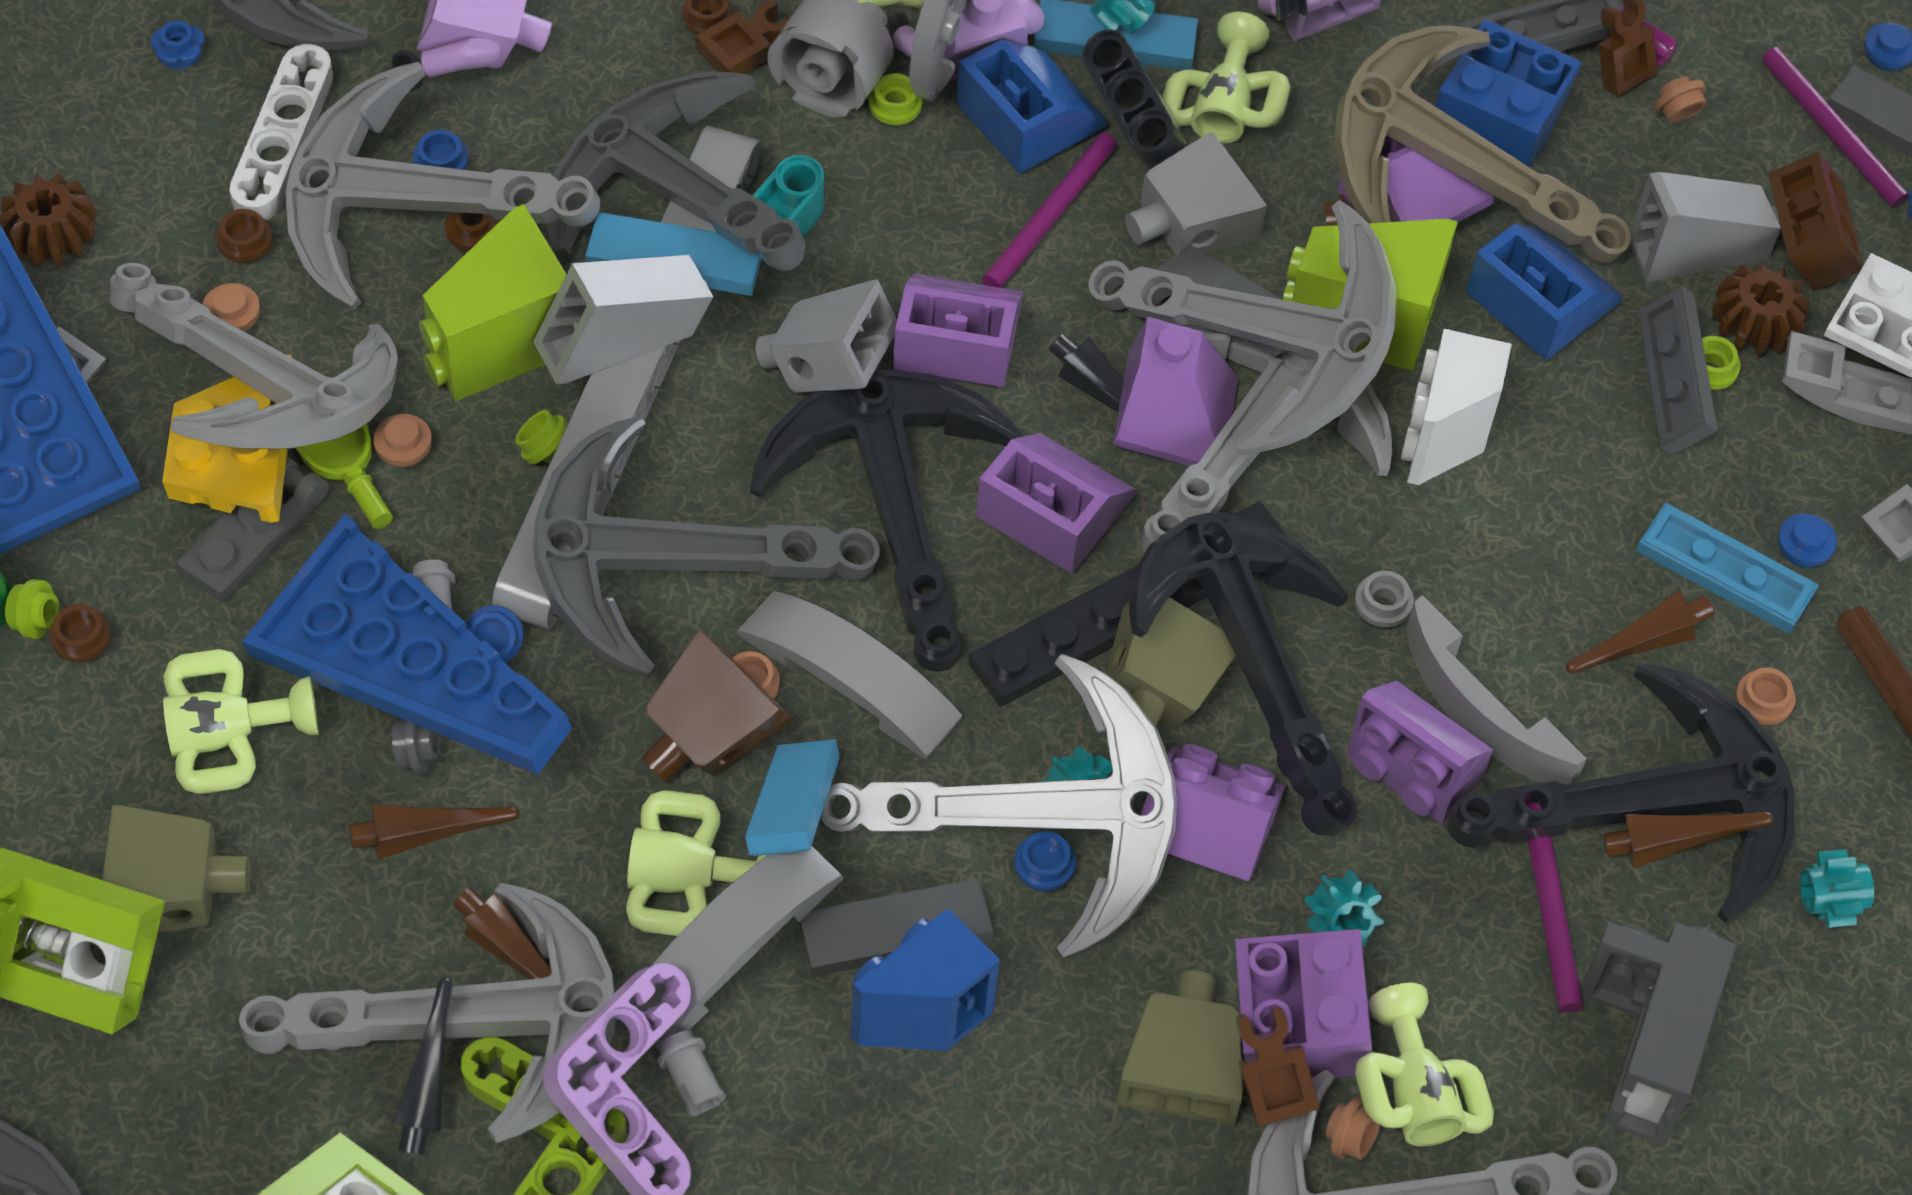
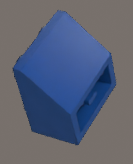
M1484 19L1478 30L1489 34L1490 43L1486 47L1461 55L1441 86L1435 107L1530 168L1551 134L1582 62Z
M1003 38L959 61L956 104L1019 174L1106 127L1107 119L1043 50Z
M1513 224L1476 253L1466 290L1469 296L1546 361L1620 304L1623 298L1622 294L1550 234L1542 231L1540 228Z
M949 908L932 921L928 918L918 921L906 932L901 940V946L884 959L881 956L872 958L855 975L852 990L850 1037L859 1046L948 1051L993 1014L1000 959Z

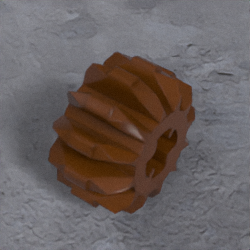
M36 172L32 184L25 185L15 182L14 195L1 197L2 205L0 209L2 215H0V225L18 258L21 259L29 256V260L36 268L46 260V257H51L52 261L61 267L63 254L68 252L72 256L81 258L82 244L94 242V235L96 233L94 225L96 224L97 214L94 202L90 201L89 196L86 195V191L79 181L67 183L60 172L50 181H44Z
M1763 261L1755 267L1754 271L1740 264L1732 276H1725L1724 281L1720 282L1716 292L1717 298L1712 307V320L1719 323V337L1735 336L1734 343L1737 351L1746 344L1753 345L1758 358L1766 352L1767 347L1780 355L1787 348V341L1791 331L1802 334L1806 325L1804 321L1809 312L1808 304L1810 299L1801 295L1803 292L1802 281H1787L1785 267L1775 273L1768 271Z

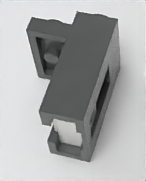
M1608 921L1585 974L1580 989L1581 997L1636 1016L1637 1020L1604 1120L1605 1124L1656 1143L1665 1144L1690 1096L1737 945L1736 943L1720 938L1717 933L1701 926L1688 927L1677 922L1667 942L1653 938L1648 931L1632 925L1620 926Z

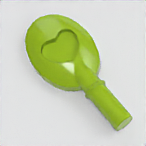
M367 423L357 430L334 440L295 447L303 462L315 473L327 479L344 480L347 485V491L354 496L374 529H382L391 523L393 515L373 485L372 477L367 475L364 470L371 459L373 448Z

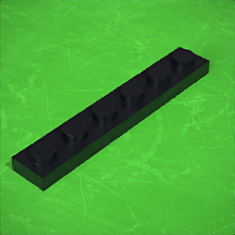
M1260 501L1234 514L1262 521L1287 536ZM1138 565L969 653V666L1000 708L1064 674L1055 664L1060 654L1087 662L1113 648L1122 610L1129 601L1132 575ZM1193 578L1181 585L1170 598L1188 608L1207 598V595L1201 583Z

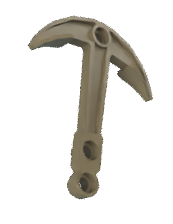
M1449 25L1424 27L1391 38L1367 58L1354 73L1345 87L1337 106L1333 147L1343 187L1354 208L1367 223L1391 222L1387 197L1389 159L1384 156L1379 158L1385 137L1389 136L1519 209L1525 219L1539 226L1542 231L1554 235L1569 245H1582L1584 254L1592 261L1612 262L1628 248L1631 234L1627 224L1621 218L1613 214H1601L1595 202L1550 175L1538 174L1411 90V83L1418 74L1424 78L1449 60L1469 51L1486 47L1490 43L1487 32ZM1363 97L1368 98L1374 106L1368 104ZM1551 210H1554L1559 215L1560 219L1557 218L1551 212ZM1597 237L1605 242L1606 247L1599 242Z

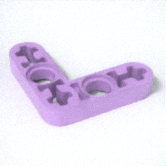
M668 963L654 964L632 975L551 1056L544 1067L543 1073L544 1089L550 1099L631 1195H683L689 1186L691 1177L690 1165L685 1154L621 1078L685 1012L690 1003L691 989L687 977L678 967ZM661 982L666 989L661 996L663 1003L651 1007L642 1013L636 1007L645 1004L655 993L653 984ZM610 1018L620 1019L629 1029L630 1043L625 1052L615 1051L606 1040L605 1028ZM591 1057L595 1058L599 1064L591 1066L581 1076L579 1081L582 1087L572 1089L568 1083V1080L573 1075L571 1067L585 1063ZM611 1108L619 1109L629 1120V1136L622 1144L614 1142L605 1131V1116ZM645 1142L647 1143L646 1147L637 1151L641 1157L628 1158L629 1153L643 1146ZM661 1162L666 1169L661 1175V1180L664 1184L654 1187L650 1181L655 1173L652 1164Z

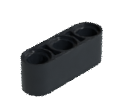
M1108 29L1097 32L1090 37L1083 48L1082 57L1084 64L1127 141L1146 167L1150 170L1189 145L1187 138L1144 63L1123 34L1119 31ZM1118 60L1113 66H1110L1114 61ZM1141 99L1136 105L1131 106L1136 100ZM1164 138V140L1159 145L1153 147L1154 143H1156L1159 139Z

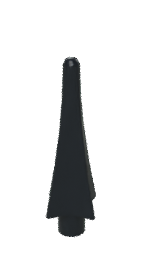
M1065 334L1060 335L1049 349L1064 363L1058 377L1118 413L1124 384L1122 379L1108 363L1090 336L1078 346Z
M448 977L441 978L438 982L419 1051L391 1121L393 1124L403 1125L398 1151L424 1155L428 1131H441L444 1046L453 987L452 980Z

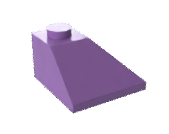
M1147 317L1128 353L1113 445L1187 466L1199 463L1233 415L1238 382L1237 375L1201 331Z

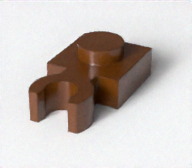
M775 0L766 1L757 8L755 17L747 20L738 11L696 35V50L717 72L745 74L768 60V51L771 44L790 17L781 23H771L778 18V3Z
M1623 0V12L1607 5L1601 10V23L1604 28L1609 30L1610 38L1598 44L1603 87L1616 96H1620L1657 74L1653 28L1643 24L1646 9L1642 0Z
M1277 1004L1269 1006L1273 1024L1271 1029L1265 1034L1258 1035L1252 1032L1250 1020L1245 1013L1237 1015L1236 1026L1240 1037L1254 1049L1256 1055L1238 1061L1253 1118L1258 1127L1320 1109L1303 1047L1300 1044L1286 1048L1283 1046L1282 1042L1288 1032V1020L1283 1010Z

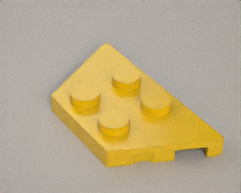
M232 377L174 403L171 426L174 417L215 409L248 397L258 402V410L275 405L276 403L236 377ZM170 426L162 480L169 499L190 504L204 503L210 506L211 509L231 513L236 505L258 510L261 521L269 523L279 522L288 448H237L217 445L173 433Z

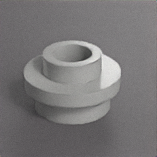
M1378 571L1365 578L1358 585L1354 602L1357 612L1366 622L1374 626L1386 628L1400 625L1409 617L1414 598L1407 581L1402 576L1392 571ZM1378 597H1385L1389 599L1393 603V605H1382L1376 602L1374 599Z

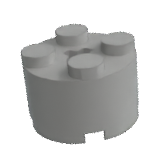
M803 0L769 48L768 64L772 76L779 86L785 80L796 91L792 99L799 105L834 118L843 117L851 109H859L893 59V43L885 27L887 24L886 14L880 7L870 2L860 3L857 0Z

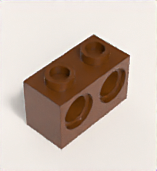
M1816 152L1768 173L1788 258L1811 288L1815 291L1859 273L1864 266L1845 187L1821 153Z

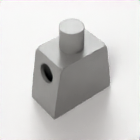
M1211 132L1146 173L1140 203L1142 208L1126 214L1125 223L1130 237L1136 244L1140 245L1162 235L1174 253L1179 256L1194 247L1203 252H1209L1261 237L1267 205L1215 134Z
M878 279L800 300L794 304L777 333L760 336L757 339L756 356L759 364L764 369L779 367L789 389L796 393L864 388L895 335L897 319Z

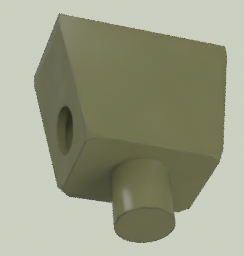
M1170 597L1154 618L1148 633L1140 638L1132 633L1128 601L1122 610L1106 674L1130 693L1155 727L1159 721L1164 725L1175 728L1194 714L1234 659L1235 653L1222 628Z
M112 805L102 880L165 900L158 932L209 925L213 893L247 894L250 887L251 866L249 856H217L218 846L213 827L206 820L122 805Z
M1184 971L1180 973L1178 978L1176 996L1163 993L1150 995L1122 1071L1116 1105L1235 1126L1243 1093L1242 1074L1238 1061H1241V1044L1236 1026L1239 1011L1234 1006L1213 1002L1216 984L1213 976L1201 971Z

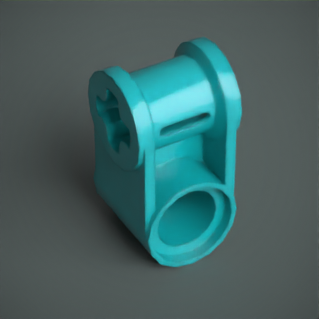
M793 155L787 157L778 164L773 173L752 196L775 209L779 218L793 220L802 236H804L824 211V171L820 163L809 156Z

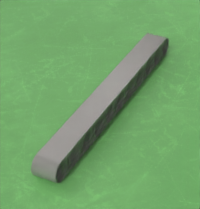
M707 125L702 131L689 160L731 189L741 188L747 192L753 179L748 177V175L754 176L758 167L761 141ZM670 201L661 220V223L716 232L712 224ZM671 343L591 374L500 572L493 593L492 605H500L510 609L522 622L546 629L553 628L557 617L552 615L556 613L552 610L536 571L533 550L535 519L551 474L580 441L597 430L617 421L640 416L645 422L659 390L654 388V386H661L678 345ZM638 436L631 441L616 461L603 486L602 492L596 491L594 505L596 514L603 516L619 478L614 476H621ZM564 542L552 544L554 548L560 551H571L570 546Z

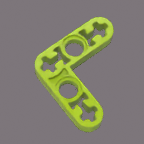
M497 1037L481 1038L467 1047L461 1058L463 1081L467 1090L476 1098L502 1112L512 1099V1097L507 1096L511 1093L509 1081L495 1073L488 1075L485 1080L481 1079L478 1063L481 1061L485 1064H491L495 1058L501 1059L502 1072L505 1076L518 1082L514 1090L515 1094L524 1077L523 1075L520 1078V1074L522 1071H527L534 1056L506 1040ZM611 1108L605 1116V1120L608 1121L609 1134L611 1135L609 1138L614 1142L622 1144L626 1141L625 1117L619 1109ZM560 1111L546 1122L531 1129L551 1142L513 1195H552L544 1188L543 1182L551 1171L558 1168L573 1170L580 1178L578 1188L568 1195H591L609 1168L590 1146L587 1149L588 1161L594 1163L593 1165H589L578 1154L586 1141ZM567 1146H570L573 1151L568 1150V1149H565V1148H566Z

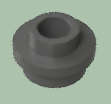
M407 720L395 721L392 728V748L398 767L400 769L411 768L414 773L428 772L430 760L437 759L439 756L440 742L438 733Z

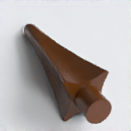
M1678 590L1616 635L1570 660L1566 664V670L1570 674H1575L1625 656L1696 639L1695 625L1714 615L1713 607L1709 599L1704 595L1686 603L1681 591Z
M372 804L373 821L349 824V836L352 848L376 845L379 860L449 836L513 821L518 818L519 811L516 807L512 806L490 808H421Z
M1769 812L1708 816L1625 814L1627 830L1603 833L1607 857L1631 854L1634 868H1637L1673 853L1715 839L1768 826L1773 822V816Z
M472 888L466 889L456 898L453 906L465 917L463 921L468 924L464 933L465 936L529 980L546 978L551 975V968L520 929L496 892L486 902Z

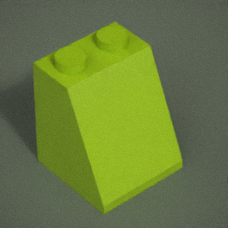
M524 204L513 208L423 294L426 319L419 321V327L430 353L423 356L424 363L435 386L438 387L445 384L455 402L545 365L533 341L567 274Z
M1433 219L1368 223L1385 248L1397 286L1395 330L1388 352L1382 363L1414 371L1441 288L1457 221ZM1338 225L1313 227L1306 248L1295 246L1286 276L1290 280H1288L1283 300L1335 309L1340 306L1348 276L1339 263L1340 233ZM1370 341L1360 343L1355 353L1363 350Z

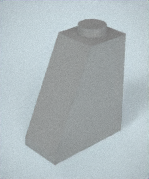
M1656 172L1650 173L1630 231V245L1646 282L1769 260L1776 239L1781 235L1782 229L1777 208L1773 205L1770 206L1761 185Z
M690 255L572 263L533 342L555 383L566 384L692 336L713 295Z

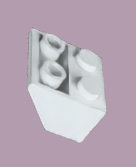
M1871 253L1827 327L1824 336L1912 378V272Z
M1444 329L1438 351L1427 349L1412 406L1410 426L1407 430L1401 460L1411 462L1407 483L1419 485L1484 452L1503 388L1511 349L1510 343Z

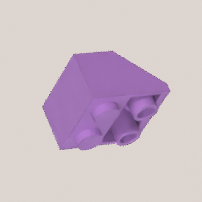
M1385 137L1379 158L1384 156L1389 159L1387 197L1391 222L1450 219L1460 222L1493 204L1494 195L1391 137ZM1339 171V194H1344L1345 199L1352 203L1343 187Z
M913 273L905 284L895 328L893 369L937 375L943 378L1004 388L1023 292Z
M1038 433L1012 439L979 478L976 517L1073 574L1133 499L1136 489L1047 436Z
M1393 681L1371 688L1362 696L1346 756L1352 759L1353 765L1364 777L1372 781L1381 780L1399 793L1403 803L1411 811L1421 816L1429 815L1440 824H1443L1448 819L1454 802L1460 796L1469 794L1484 778L1493 749L1401 683Z
M1185 744L1182 749L1173 746L1167 757L1175 777L1177 815L1175 834L1168 854L1249 882L1258 865L1287 785L1275 781V775L1260 766L1241 764L1239 769L1217 761L1218 755L1207 748L1192 744ZM1149 793L1147 794L1141 816L1148 815L1154 808V799Z
M1361 930L1235 939L1241 1014L1245 1013L1248 1016L1252 1032L1261 1035L1271 1029L1273 1019L1269 1006L1277 1004L1283 1010L1288 1020V1032L1282 1042L1283 1046L1286 1048L1300 1044L1303 1047L1311 1078L1325 1070H1328L1335 1078L1354 1077L1358 1059L1372 1052ZM1243 1040L1244 1059L1256 1056L1254 1049Z

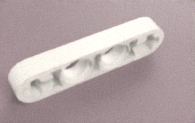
M302 44L287 51L283 57L230 184V195L234 210L250 209L259 213L265 220H269L277 215L286 197L285 193L290 169L297 151L316 124L332 85L333 71L331 59L322 47L314 44ZM308 66H315L316 69H310L305 78V88L301 87L299 72H305ZM288 105H298L306 110L302 116L292 120H285L276 115L281 108ZM272 146H280L288 151L284 158L274 162L266 161L259 157L264 149ZM258 176L264 178L265 194H259L255 200H247V196H253L260 184Z

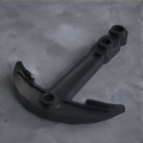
M897 370L874 371L864 388L816 391L802 398L771 430L762 445L753 469L750 494L761 497L771 485L785 474L814 459L815 446L847 436L853 437L857 442L895 564L894 584L907 631L915 636L914 657L920 666L929 671H946L958 662L962 640L960 633L952 625L954 610L941 562L932 553L904 427L945 424L944 434L947 436L979 439L1007 446L1012 439L1024 436L997 406L972 390L937 375ZM876 393L880 396L875 399H869L862 394ZM917 587H928L933 589L934 592L930 595H920L914 589ZM939 636L946 638L948 643L943 646H934L928 639Z
M1227 512L1203 513L1188 517L1148 546L1132 575L1129 591V615L1132 633L1140 638L1146 635L1166 600L1187 580L1197 579L1212 605L1269 724V736L1278 754V767L1283 775L1289 779L1293 790L1304 798L1301 809V818L1304 825L1317 835H1335L1355 820L1357 814L1356 804L1350 792L1340 784L1342 776L1340 767L1318 719L1310 713L1251 572L1268 573L1264 577L1266 586L1300 592L1337 607L1345 602L1348 595L1329 571L1301 544L1262 521Z
M1639 662L1635 670L1634 677L1648 687L1667 706L1688 734H1694L1700 729L1715 758L1566 785L1552 781L1498 789L1491 797L1482 793H1469L1460 796L1452 806L1447 819L1448 832L1459 844L1473 848L1487 844L1493 837L1505 843L1540 837L1564 835L1570 828L1626 822L1625 814L1687 816L1730 811L1734 814L1769 812L1773 816V822L1770 825L1740 832L1741 842L1733 855L1730 889L1724 904L1717 914V917L1725 923L1748 910L1761 899L1773 884L1794 836L1795 792L1788 767L1778 746L1750 711L1709 682L1679 670ZM1753 769L1763 772L1769 778L1760 777ZM1525 802L1536 803L1542 810H1531L1526 806ZM1467 810L1476 811L1485 818L1475 819L1468 814Z

